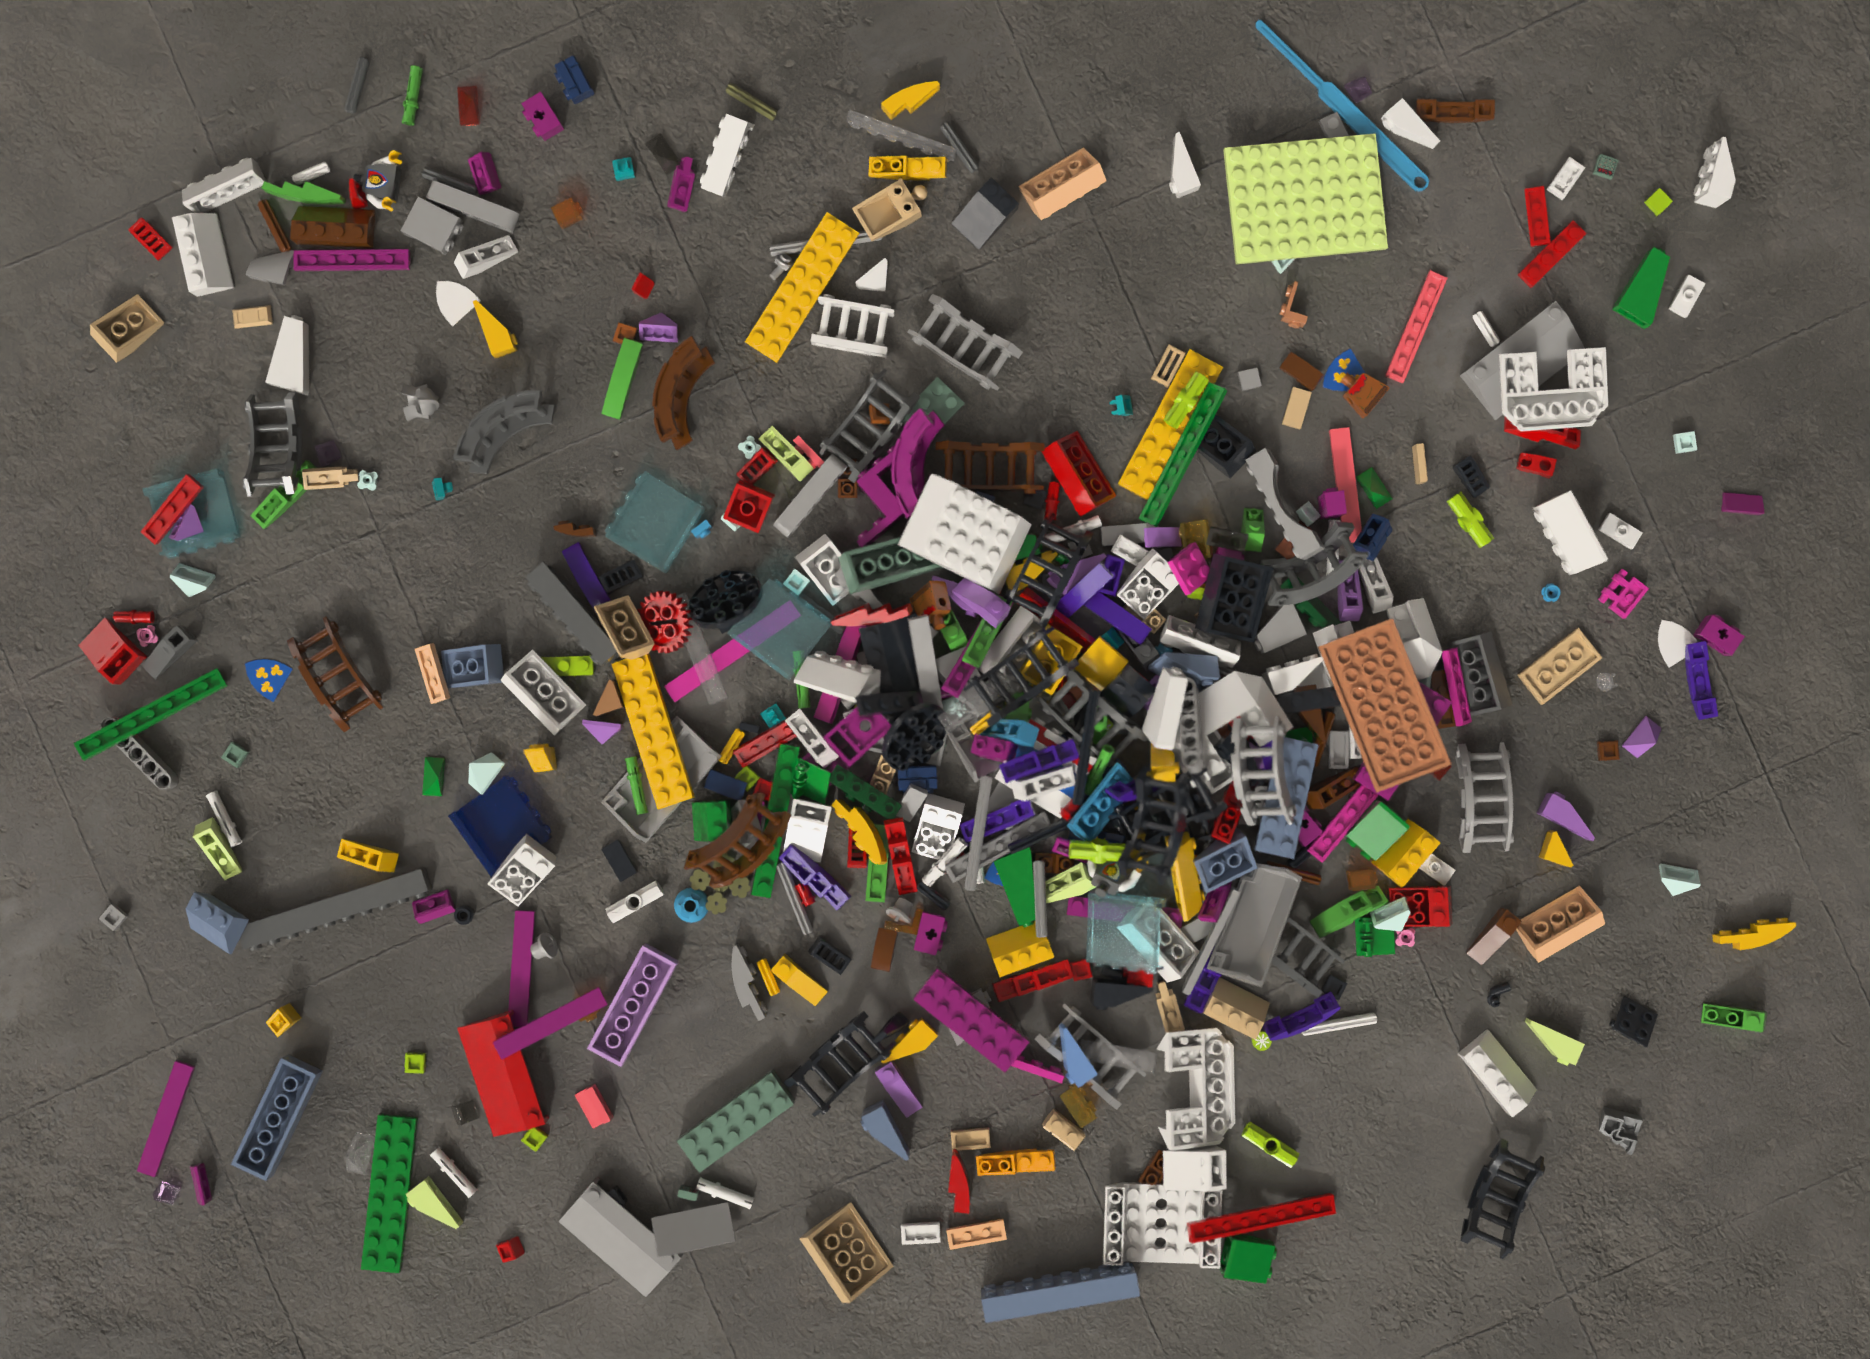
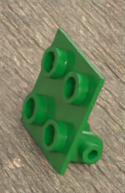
M797 758L791 790L792 797L799 799L804 795L825 805L831 772Z
M1371 917L1355 919L1356 956L1372 957V955L1395 954L1393 930L1375 929Z

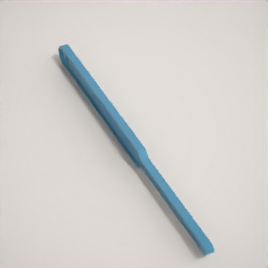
M1258 20L1255 27L1318 88V96L1335 113L1338 112L1339 117L1357 135L1376 133L1378 155L1413 190L1421 192L1427 188L1429 184L1428 177L1332 82H1324L1263 21ZM1416 177H1422L1425 180L1423 188L1415 186L1414 179Z

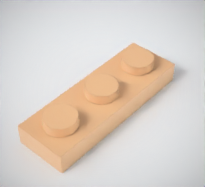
M431 643L416 648L415 652L431 704L449 699V691L435 644Z
M1003 1219L946 1229L950 1250L1007 1240Z

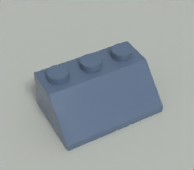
M194 892L186 907L190 928L228 954H232L249 919L216 897L206 893Z

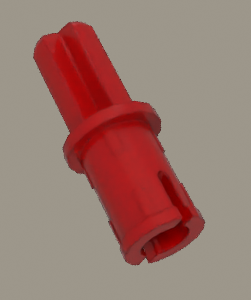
M1052 481L1049 483L1047 500L1045 499L1046 510L1044 519H1049L1052 513L1057 515L1058 503H1060L1058 501L1060 483Z
M133 609L132 611H115L113 619L116 623H132L136 625L137 623H154L155 615L153 611H136Z

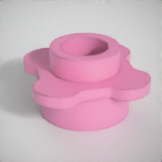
M148 625L147 628H140L136 632L140 645L143 647L150 643H157L159 640L153 625Z
M1413 928L1396 931L1397 939L1395 943L1398 946L1408 945L1412 947L1415 944V930Z

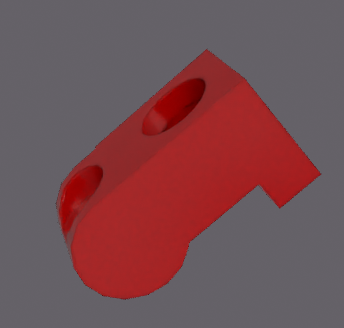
M1520 453L1516 469L1549 479L1553 476L1557 459L1536 454Z

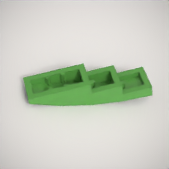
M265 181L262 185V189L267 193L287 200L322 205L346 203V200L341 195L306 181L303 188L286 181L282 188Z
M624 338L602 410L603 415L619 420L622 418L625 402L628 399L632 381L635 379L643 343Z
M306 460L301 465V471H297L296 477L299 478L295 493L286 494L285 487L282 486L274 488L250 516L263 529H266L307 491L304 490L302 469L316 467L309 460Z

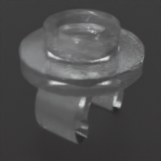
M1606 672L1599 674L1597 677L1599 689L1607 692L1612 690V688H1616L1618 684H1614L1612 678L1616 674Z

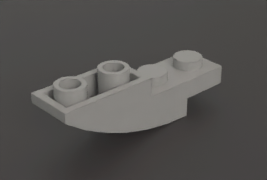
M736 944L732 951V976L735 990L742 1007L750 1004L757 1020L760 1021L767 1016L766 1012L768 1010L765 1003L759 1001L757 997L759 992L756 986L750 983L756 978L755 974L757 972L754 965L748 963L746 959L748 954L745 948Z

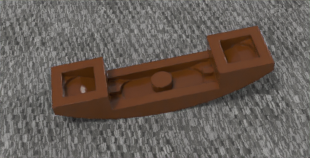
M1417 99L1416 114L1422 121L1470 123L1494 120L1495 100L1436 102V99Z

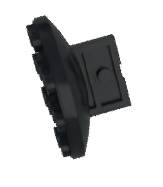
M724 570L721 574L703 581V585L697 589L689 601V610H691L689 614L698 626L706 629H719L723 634L741 624L756 619L754 610L762 598V585L757 576L750 572Z
M922 703L904 713H896L888 721L892 726L885 734L886 736L883 741L882 755L885 762L893 769L901 771L907 770L908 767H916L921 763H927L931 755L944 744L945 728L948 727L946 712L935 703Z

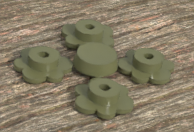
M727 853L722 854V856L727 858L729 861H735V859L733 857H729ZM714 860L715 864L713 865V868L723 866L716 860ZM697 869L693 873L694 876L690 877L691 887L693 890L700 889L705 891L706 886H709L711 878L708 877L709 874L705 871L702 872V870ZM739 877L733 881V884L728 885L729 889L732 890V895L740 898H745L747 892L751 890V887L748 885L749 879L746 877ZM728 886L713 888L716 893L707 898L709 902L706 903L705 907L708 911H712L714 915L719 912L723 913L727 909L725 905L727 899L723 898L720 892L726 891Z

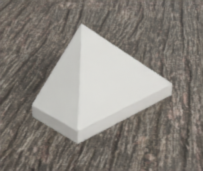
M886 258L855 282L858 289L885 292L888 268Z

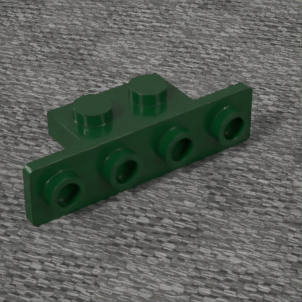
M1289 578L1280 585L1281 589L1293 588ZM1298 578L1300 585L1304 586L1305 584ZM1317 597L1294 605L1302 614L1305 612L1308 615V621L1314 627L1318 626L1320 629H1323L1332 624L1335 626L1342 623Z
M836 765L831 773L830 783L846 793L844 797L853 803L855 800L862 804L861 808L869 813L874 811L890 820L895 818L902 807L901 804L840 765Z

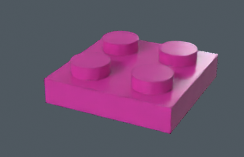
M1196 542L1190 543L1167 562L1185 595L1191 594L1207 581L1210 567Z

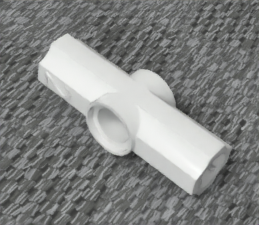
M656 880L605 908L609 919L615 923L664 895V892ZM631 897L639 899L637 907L631 905Z

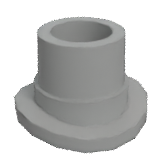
M898 898L893 907L887 908L886 914L897 922L899 920L910 923L909 913L913 904L906 899Z
M542 933L538 936V941L531 945L530 950L536 959L545 956L554 958L557 955L558 946L551 934Z

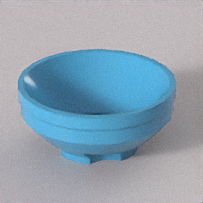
M692 887L683 889L675 898V912L683 921L690 923L700 921L708 912L705 907L706 903L709 902L707 900L708 897L700 889L693 890ZM688 900H692L696 904V908L692 912L685 909V903Z

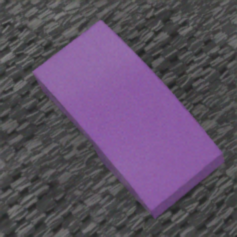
M1180 527L1144 528L1145 548L1181 547Z

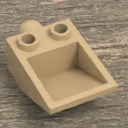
M900 179L856 205L852 210L870 240L874 241L904 228L921 218V210L915 200H924L927 197V189L923 185H917L910 194L903 180ZM907 205L911 206V209L909 211L905 210L907 208Z

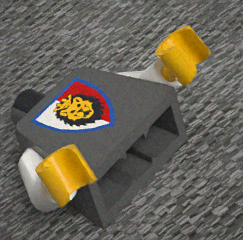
M392 150L389 156L381 158L371 165H366L364 174L355 173L353 177L362 186V192L367 196L368 201L379 209H388L391 212L393 211L391 204L397 205L402 172L401 168L395 164H402V160L398 159V156L402 155V153Z
M1143 857L1138 858L1137 861H1142ZM1088 859L1087 862L1088 872L1092 877L1091 884L1097 887L1095 893L1100 897H1105L1107 893L1114 896L1119 891L1124 892L1133 888L1142 875V870L1140 869L1131 870L1128 877L1120 875L1117 861H1106V863L1097 864Z

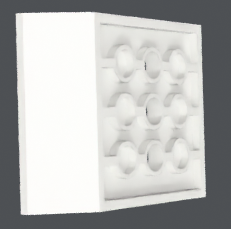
M1121 1182L1105 1186L1103 1265H1123V1261L1191 1263L1199 1264L1200 1268H1220L1221 1238L1191 1244L1188 1237L1187 1222L1221 1216L1222 1190H1164L1163 1183L1149 1185L1148 1183L1140 1184L1136 1182ZM1165 1199L1167 1202L1166 1206L1158 1208L1156 1206L1157 1200ZM1164 1218L1166 1220L1165 1226L1157 1227L1155 1225L1156 1220ZM1159 1237L1165 1239V1244L1162 1247L1155 1245V1240Z

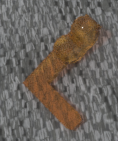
M916 908L912 926L885 921L884 928L917 935L923 911L920 908Z

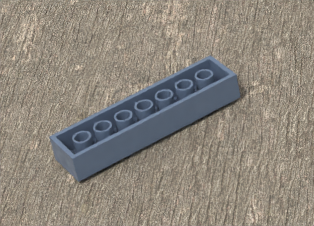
M1123 1261V1265H1101L1098 1269L1092 1270L1091 1268H1082L1079 1272L1075 1273L1064 1271L1058 1276L1047 1274L1041 1276L1040 1279L1025 1278L1022 1282L1017 1283L1007 1281L1000 1286L989 1284L981 1289L985 1323L1140 1296L1133 1263Z

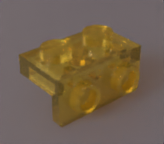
M1208 520L1180 523L1179 536L1183 542L1181 551L1190 543L1196 542L1205 559L1213 558Z
M1075 1083L1069 1084V1089L1062 1093L1060 1097L1080 1128H1083L1097 1118L1095 1114L1097 1109L1091 1100L1087 1102L1084 1095H1086V1092L1082 1086L1078 1088Z

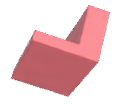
M596 1083L575 1094L592 1128L612 1120L613 1115Z

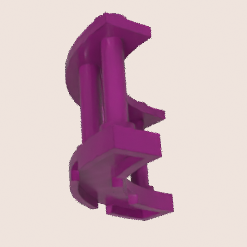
M920 408L905 424L900 438L897 439L893 452L892 483L895 487L896 499L907 519H910L926 485L924 464L929 446L937 433L945 426L934 410L927 415Z

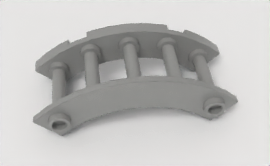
M932 294L929 301L934 304V310L918 333L910 329L907 333L913 337L911 340L919 346L923 344L953 366L978 380L979 384L985 389L989 390L992 388L998 391L999 387L992 382L1008 357L1014 356L1019 359L1023 352L1013 343L998 335L993 334L992 336L987 333L984 327L960 315L961 312L945 299ZM944 312L951 317L949 319L950 323L934 345L924 337L939 314ZM962 325L968 329V335L952 358L941 349L956 326ZM979 336L986 341V346L970 369L959 361L974 338L977 339ZM999 348L1001 355L985 377L977 373L992 349Z
M1275 716L1274 726L1248 727L1241 718H1234L1231 740L1232 743H1235V754H1231L1233 781L1237 800L1241 799L1243 807L1240 810L1247 825H1255L1256 818L1267 815H1284L1288 824H1293V818L1296 816V806L1291 800L1284 771L1283 738L1286 734V726L1282 723L1279 716ZM1273 734V748H1246V737L1248 735ZM1250 756H1273L1274 770L1248 771L1246 758ZM1275 778L1277 791L1252 792L1248 780ZM1279 799L1281 807L1258 808L1254 800Z
M1500 742L1498 752L1471 753L1467 751L1466 744H1458L1455 759L1459 779L1464 781V789H1461V807L1465 808V818H1461L1458 838L1462 853H1470L1471 846L1480 842H1502L1504 850L1509 851L1510 843L1514 841L1512 832L1513 792L1509 765L1510 752L1506 750L1504 742ZM1498 760L1501 772L1475 773L1471 771L1470 763L1471 761ZM1502 779L1503 794L1476 795L1473 791V782L1475 780ZM1504 801V813L1501 816L1474 815V804L1477 802ZM1503 823L1501 834L1474 835L1473 833L1474 826H1477V824Z
M1064 1004L1062 1007L1069 1014L1061 1023L1066 1028L1074 1019L1082 1023L1072 1035L1076 1042L1087 1029L1098 1037L1084 1053L1088 1060L1103 1043L1114 1051L1113 1055L1097 1072L1098 1075L1086 1083L1089 1085L1093 1084L1091 1088L1117 1110L1121 1106V1103L1117 1100V1094L1136 1072L1140 1073L1143 1077L1147 1075L1142 1070L1143 1065L1136 1059L1131 1061L1080 1017L1082 1013L1074 1006L1069 1008ZM1059 1026L1046 1038L1039 1033L1035 1040L1060 1062H1063L1062 1046L1059 1049L1055 1046V1041L1060 1037ZM1121 1057L1131 1067L1115 1086L1107 1091L1100 1085L1102 1083L1101 1080Z

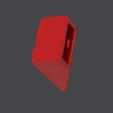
M104 618L78 645L97 671L111 684L121 685L147 658L107 618Z
M1451 886L1389 888L1390 903L1404 896L1407 899L1410 914L1404 927H1450L1453 924Z

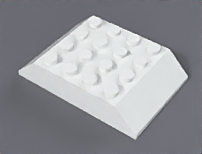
M930 474L898 545L986 589L1000 594L1031 524L1021 516L954 482Z

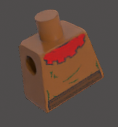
M1347 372L1340 380L1348 388L1343 397L1361 418H1365L1390 388L1366 373H1361L1355 379Z
M930 580L910 598V602L917 616L927 614L929 624H933L934 629L939 630L945 627L943 617L951 611L946 582Z

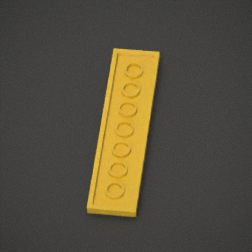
M827 212L750 332L745 343L778 363L817 302L818 297L822 294L859 236V232Z
M1191 349L1188 351L1118 485L1146 500L1149 499L1206 387L1199 395V399L1190 413H1187L1177 429L1163 421L1166 414L1172 408L1174 400L1182 388H1185L1195 371L1204 375L1209 380L1208 383L1215 384L1223 366Z
M646 654L633 660L624 659L611 664L657 809H663L695 798L650 655Z

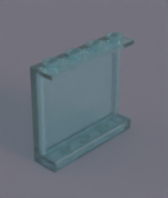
M214 469L191 475L204 486L191 503L196 509L204 532L176 541L169 538L172 527L161 540L163 551L159 552V555L172 559L179 557V553L186 552V554L198 552V548L210 549L216 547L217 543L229 544L235 542L234 539L240 538L224 471ZM183 478L142 488L144 496L149 497L153 515Z
M645 471L637 477L635 481L637 485L633 491L630 490L625 497L627 501L624 506H620L617 509L614 522H610L606 527L605 537L666 574L706 508Z
M769 578L762 587L763 594L758 606L750 615L734 624L727 634L790 681L809 653L831 627L828 623L830 619L822 613L818 616L813 612L815 609L807 602L801 603L796 593L792 590L788 593L783 589L784 584L776 578L774 581Z
M1095 891L1088 893L1086 962L1094 963V966L1097 967L1110 965L1112 969L1126 967L1128 971L1133 972L1145 970L1146 974H1156V971L1164 969V966L1158 965L1160 908L1166 907V899L1121 893L1114 896L1107 893L1105 897H1100Z

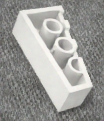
M729 114L722 117L719 128H721L719 136L716 135L713 141V147H715L713 154L708 156L706 165H708L707 171L702 174L700 179L702 189L726 197L735 175L733 167H737L741 160L740 150L744 146L746 147L749 140L747 132L748 130H753L754 124Z

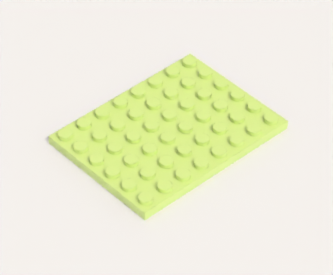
M1376 133L1224 148L1236 264L1377 251L1388 248Z

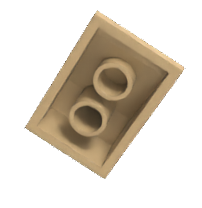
M137 294L91 323L90 335L117 363L133 353L164 322Z

